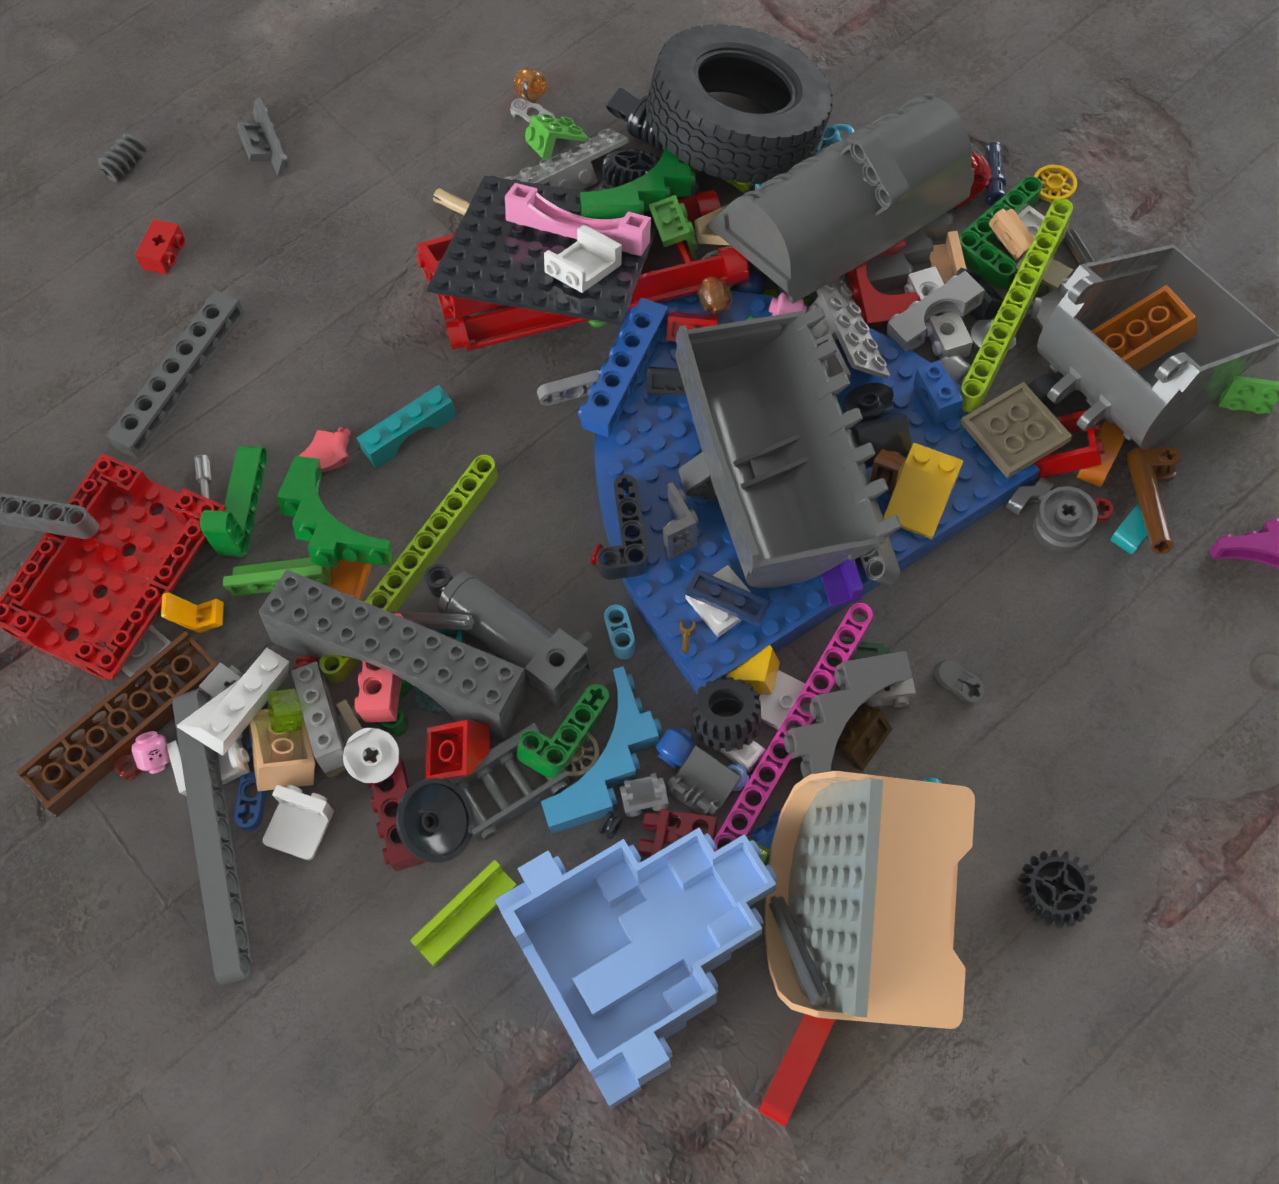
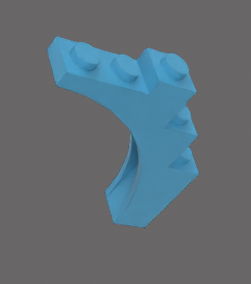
M623 666L613 669L618 691V710L614 729L605 750L595 765L579 781L563 792L541 801L551 834L603 818L609 811L614 812L613 805L617 804L613 788L610 787L624 783L625 779H629V781L637 779L636 769H639L640 765L636 753L633 752L657 745L659 735L663 734L658 718L653 719L650 711L644 713L640 698L634 699L632 690L636 689L631 674L626 675Z

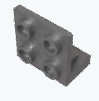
M673 482L668 483L667 487L669 509L675 519L663 527L664 551L669 560L697 547V536H699L696 525L699 523L698 517L693 509H688L685 504L687 500L682 489H677Z

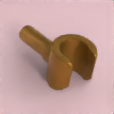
M681 620L679 625L680 633L683 635L682 652L688 653L690 637L695 634L696 624L693 621V626L690 629L683 628L684 622Z

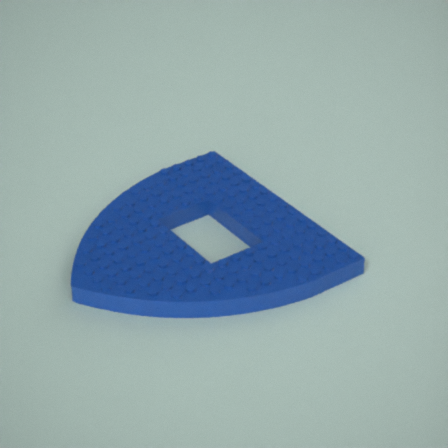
M713 290L706 291V292H702V293H698V294H703V293L711 292V291H713ZM721 291V293L718 292V295L714 294L710 298L707 297L703 302L698 294L659 303L668 307L669 314L674 311L719 316L718 325L744 321L750 316L755 318L772 316V313L768 312L773 297L745 292L726 291L725 293ZM718 304L719 307L715 308L712 305ZM628 311L623 325L628 324L631 311ZM666 326L612 434L607 438L595 433V470L601 514L610 547L622 545L614 481L623 474L631 475L636 479L649 566L647 572L643 575L621 579L644 624L695 693L698 694V689L701 686L706 687V682L710 680L715 682L716 678L722 677V680H727L726 676L767 646L770 645L776 653L852 602L833 607L830 606L820 575L802 583L775 588H756L750 586L746 582L719 501L715 502L689 497L685 494L678 470L681 466L702 453L687 396L647 393L648 367L678 368L675 357L677 343L666 341ZM869 328L870 335L877 343V349L887 364L886 368L890 376L884 379L852 368L839 339H837L835 344L851 373V376L848 378L850 385L836 395L842 414L846 412L844 399L851 390L868 383L885 384L893 390L895 396L894 403L888 410L897 409L907 416L912 445L917 443L963 460L959 477L933 538L930 539L903 528H899L889 535L900 571H902L1008 502L1020 486L1034 485L1039 468L1033 463L1007 479L960 424L961 418L971 412L960 409L959 416L935 425L913 386L917 368L928 365L930 362L910 349L905 352L896 341ZM619 331V333H618V336H617V338H616L614 344H617L618 341H619V339H620V338H619L620 331ZM951 378L960 394L962 387ZM873 464L866 466L870 479ZM673 482L677 489H682L687 500L685 504L688 509H693L698 517L699 523L696 525L699 536H697V547L669 560L664 551L663 527L675 519L669 509L667 487L668 483ZM624 490V498L629 497L628 490ZM883 493L876 498L882 517H884L892 495ZM628 511L625 513V515L634 514V512ZM631 534L628 536V538L630 539L638 537V535ZM635 557L630 561L639 562L642 559L639 557ZM860 557L854 560L864 588L863 596L882 583L871 580L866 576ZM728 565L751 593L771 602L759 627L742 620L717 637L686 600L685 594L697 569L714 575ZM681 620L684 622L683 628L690 629L693 626V621L696 624L695 634L690 637L688 653L682 652L683 635L680 633L679 625Z

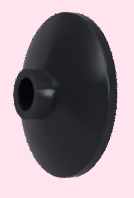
M882 383L863 384L854 388L846 395L844 408L846 412L859 408L862 418L874 417L884 413L893 405L895 400L894 392L889 386Z

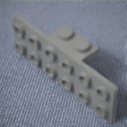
M604 129L598 132V136L588 138L587 142L580 141L579 145L573 148L562 149L559 151V155L551 157V159H542L539 162L540 164L534 167L523 168L520 170V174L503 179H517L522 182L541 184L549 182L550 186L554 187L561 186L566 189L583 190L598 182L591 161L629 143V139L612 129Z
M844 275L817 289L816 292L819 297L806 310L807 313L821 306L826 316L811 329L815 340L830 333L834 341L839 339L852 368L887 379L890 376L886 368L887 364L877 349V343L870 335L869 326L864 322L860 314V308L851 297L853 293L847 287Z

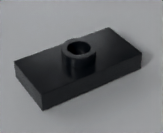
M648 367L647 393L686 396L679 368Z

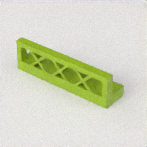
M494 860L410 941L436 967L498 907L495 899L516 888L517 884L503 871L500 864Z

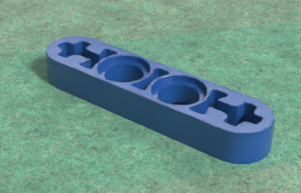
M249 733L245 750L249 755V762L247 763L250 769L253 756ZM251 770L249 773L241 775L234 812L235 823L245 831H253L260 825L266 791H259L253 798L246 797L247 788L251 785H257L255 773ZM244 803L251 804L250 813L254 816L253 819L248 820V823L242 819L243 816L248 815L249 807Z

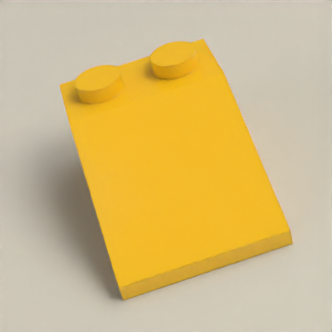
M913 443L883 520L897 515L902 525L901 528L932 539L959 477L963 460Z

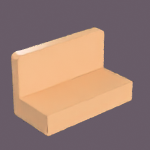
M1001 209L996 212L988 224L1015 261L1026 255L1034 237L1013 209L1008 211Z
M957 231L948 232L946 244L933 245V252L930 253V266H936L944 284L952 276L956 275L960 268L966 269Z

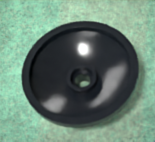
M441 778L424 779L410 786L401 797L396 812L397 831L403 845L416 858L430 863L449 861L460 855L471 840L473 834L471 830L474 829L473 809L465 793L454 783ZM425 818L429 821L428 827L425 826Z

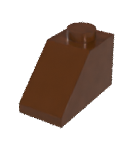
M882 449L874 460L870 481L874 482L882 478L885 479L888 490L884 493L892 495L907 458L897 452H889Z

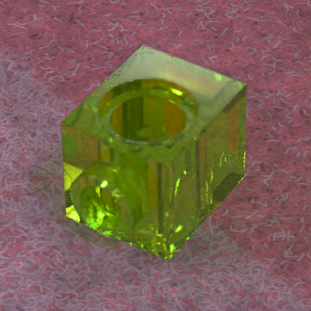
M295 688L268 692L267 712L274 734L302 730L303 710Z

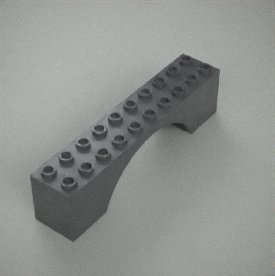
M287 569L259 610L271 642L303 656L316 659L326 655H341L378 666L399 676L426 693L440 704L455 721L471 720L490 725V736L504 741L527 699L524 668Z

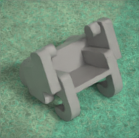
M656 773L650 774L649 777L631 781L625 779V786L620 787L627 817L637 816L642 813L641 809L652 807L654 811H660L669 807L663 777L657 779Z

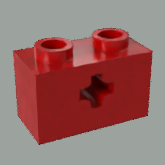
M153 219L135 257L142 269L168 275L171 267L176 262L180 249L185 244L186 238L178 224Z

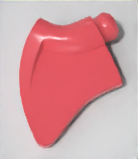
M340 427L338 432L335 433L317 430L312 443L299 456L318 458L322 472L340 468L350 460L346 453V448L351 432L348 428L344 429L343 427Z

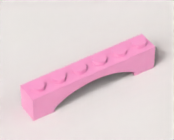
M514 183L505 195L506 221L518 225H525L577 239V229L586 225L621 244L622 251L640 256L650 243L651 217L627 212L625 217L607 220L579 216L550 203L537 193V188Z

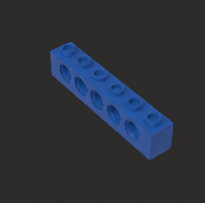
M644 298L640 299L637 306H633L628 324L623 325L618 343L613 344L607 364L604 363L602 365L597 383L592 384L586 404L583 403L579 409L578 417H580L582 429L607 438L610 437L668 324L669 311L667 306Z

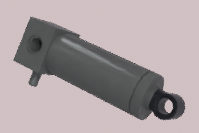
M435 564L425 572V581L430 593L434 597L439 598L438 610L441 613L472 615V619H475V624H473L471 630L465 631L507 662L524 668L531 688L558 708L565 703L592 671L593 667L589 649L585 647L593 638L592 633L588 630H585L577 640L560 628L553 633L468 571L453 577L446 566ZM445 579L442 583L435 584L437 580Z

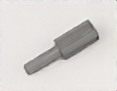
M197 455L194 458L196 480L201 485V495L210 499L208 482H211L209 456Z

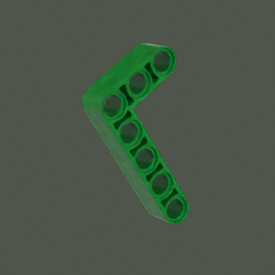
M1036 177L1024 178L959 235L965 265L980 274L987 282L998 289H1007L1012 285L1017 265L1014 260L992 245L997 240V235L988 223L995 213L1001 209L1005 211L1013 209L1018 215L1028 205L1033 208L1038 202L1042 189V182Z
M238 446L224 505L227 509L225 511L204 510L201 514V531L219 556L246 557L248 553L267 464V451L265 447Z

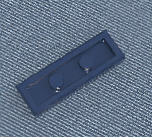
M699 569L695 572L686 589L687 596L757 627L760 626L771 602Z

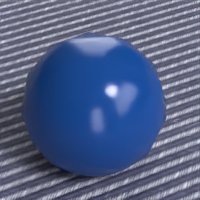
M749 270L748 282L737 284L738 292L760 295L764 288L762 276L755 270Z

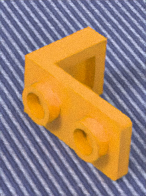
M167 592L162 595L161 616L197 633H202L223 625L224 602L214 599L195 605Z

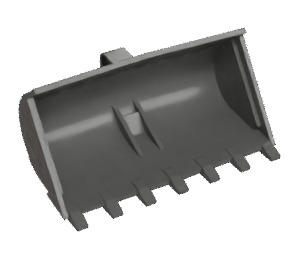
M934 93L919 94L900 108L882 115L872 124L861 127L848 137L826 147L815 156L796 164L788 172L768 180L756 191H749L738 197L711 220L706 227L707 229H712L784 289L789 295V301L793 304L889 249L969 198L970 189L974 182V169L971 167L972 149L967 130L960 117L946 102L936 98Z
M821 306L810 310L806 314L804 311L689 330L684 325L679 326V331H677L676 335L677 348L675 357L702 449V453L681 466L678 470L684 491L689 497L715 502L719 501L746 582L756 588L781 587L802 583L815 578L848 559L850 561L855 560L886 542L887 536L902 527L897 515L884 519L881 522L879 521L873 500L886 492L888 487L883 478L868 485L866 483L860 465L875 455L872 443H867L856 449L852 443L848 429L863 418L859 408L852 409L842 414L836 395L848 387L850 382L847 374L839 375L831 380L827 374L823 362L836 353L838 349L834 340H830L817 347L811 329L826 317Z

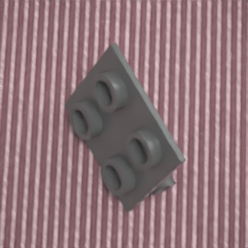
M696 745L676 777L673 776L669 780L667 792L699 815L715 817L741 776Z

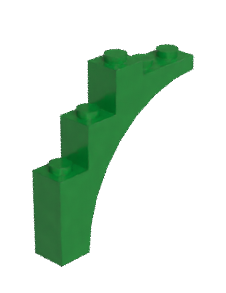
M664 147L662 158L644 176L615 188L580 192V216L607 220L625 217L627 212L644 215V211H650L649 204L674 195L676 197L690 196L691 187L695 186V173L690 171L689 164L683 163L678 156L675 157L668 151L667 147Z
M295 456L277 495V501L281 515L294 517L292 523L296 539L310 541L308 549L312 565L337 568L339 561L343 560L391 566L393 555L390 541L369 537L353 531L337 521L326 510L319 499V488L323 478L320 460L318 458Z

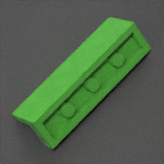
M311 558L237 566L233 568V576H225L223 578V586L232 596L272 592L286 569L323 585H331L332 567L312 565Z

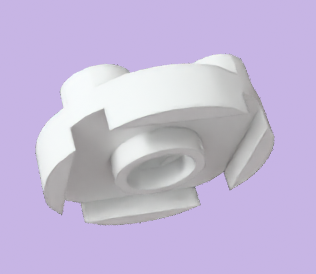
M364 728L355 732L348 739L344 748L343 762L346 770L353 778L364 783H378L393 774L399 763V748L389 733L380 729ZM370 748L372 751H379V755L376 756L377 762L372 763L370 760H364L363 757L367 755L366 749Z

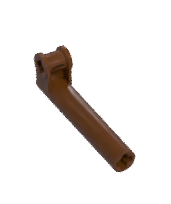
M1139 447L1127 454V462L1151 549L1156 554H1165L1173 549L1174 543L1157 480L1170 481L1176 477L1177 470L1175 467L1181 459V454L1172 447L1150 448L1147 450Z

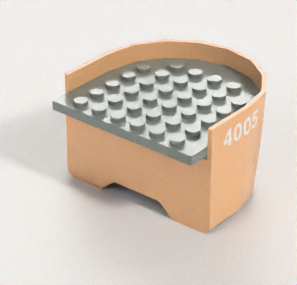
M843 771L810 774L794 785L781 810L771 844L768 864L774 870L778 880L775 881L776 890L765 897L764 934L768 968L778 997L790 1009L817 1018L954 1029L960 1025L963 1018L966 968L953 950L958 862L973 845L975 796L971 789L958 785ZM774 895L776 897H784L829 997L826 999L827 1004L824 1007L821 1005L814 1007L810 1002L769 907L771 903L770 898Z

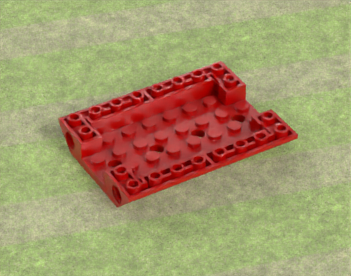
M101 454L66 503L84 507L99 523L97 533L91 538L82 539L46 532L0 597V629L18 640L100 679L114 680L161 609L162 595L173 591L207 538L202 533L200 527L202 512L204 510L225 511L227 508L220 503L184 488L180 493L150 481L142 470ZM156 508H164L161 514L152 515ZM136 548L133 555L125 556L128 549ZM108 589L107 594L103 598H97L99 591ZM79 631V635L75 640L68 641V637L72 632Z

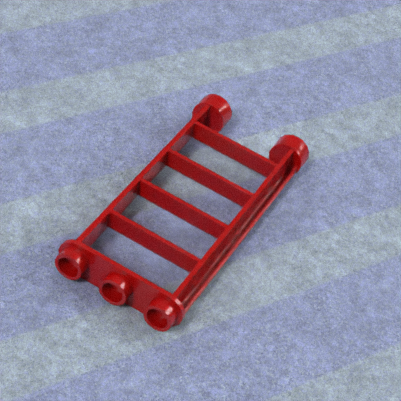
M715 190L694 194L692 197L678 200L679 204L684 203L688 215L687 220L688 222L691 221V223L721 208ZM685 240L675 243L674 246L682 264L641 274L628 311H631L633 306H637L641 298L662 303L714 290L724 284L732 286L748 282L749 270L747 259L730 245L718 248L717 256L694 261ZM439 296L452 350L466 347L468 352L591 321L590 319L519 307H509L473 317L468 315L454 319L449 308L445 309L443 299Z

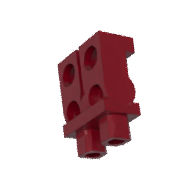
M661 809L660 814L645 813L643 829L656 832L655 840L641 838L638 853L642 857L649 858L697 828H700L703 835L708 833L714 841L718 826L717 818L691 813L669 812V810Z

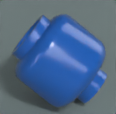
M683 727L679 731L674 728L668 729L656 745L659 753L657 757L673 769L676 766L682 767L696 746L692 741L694 735Z

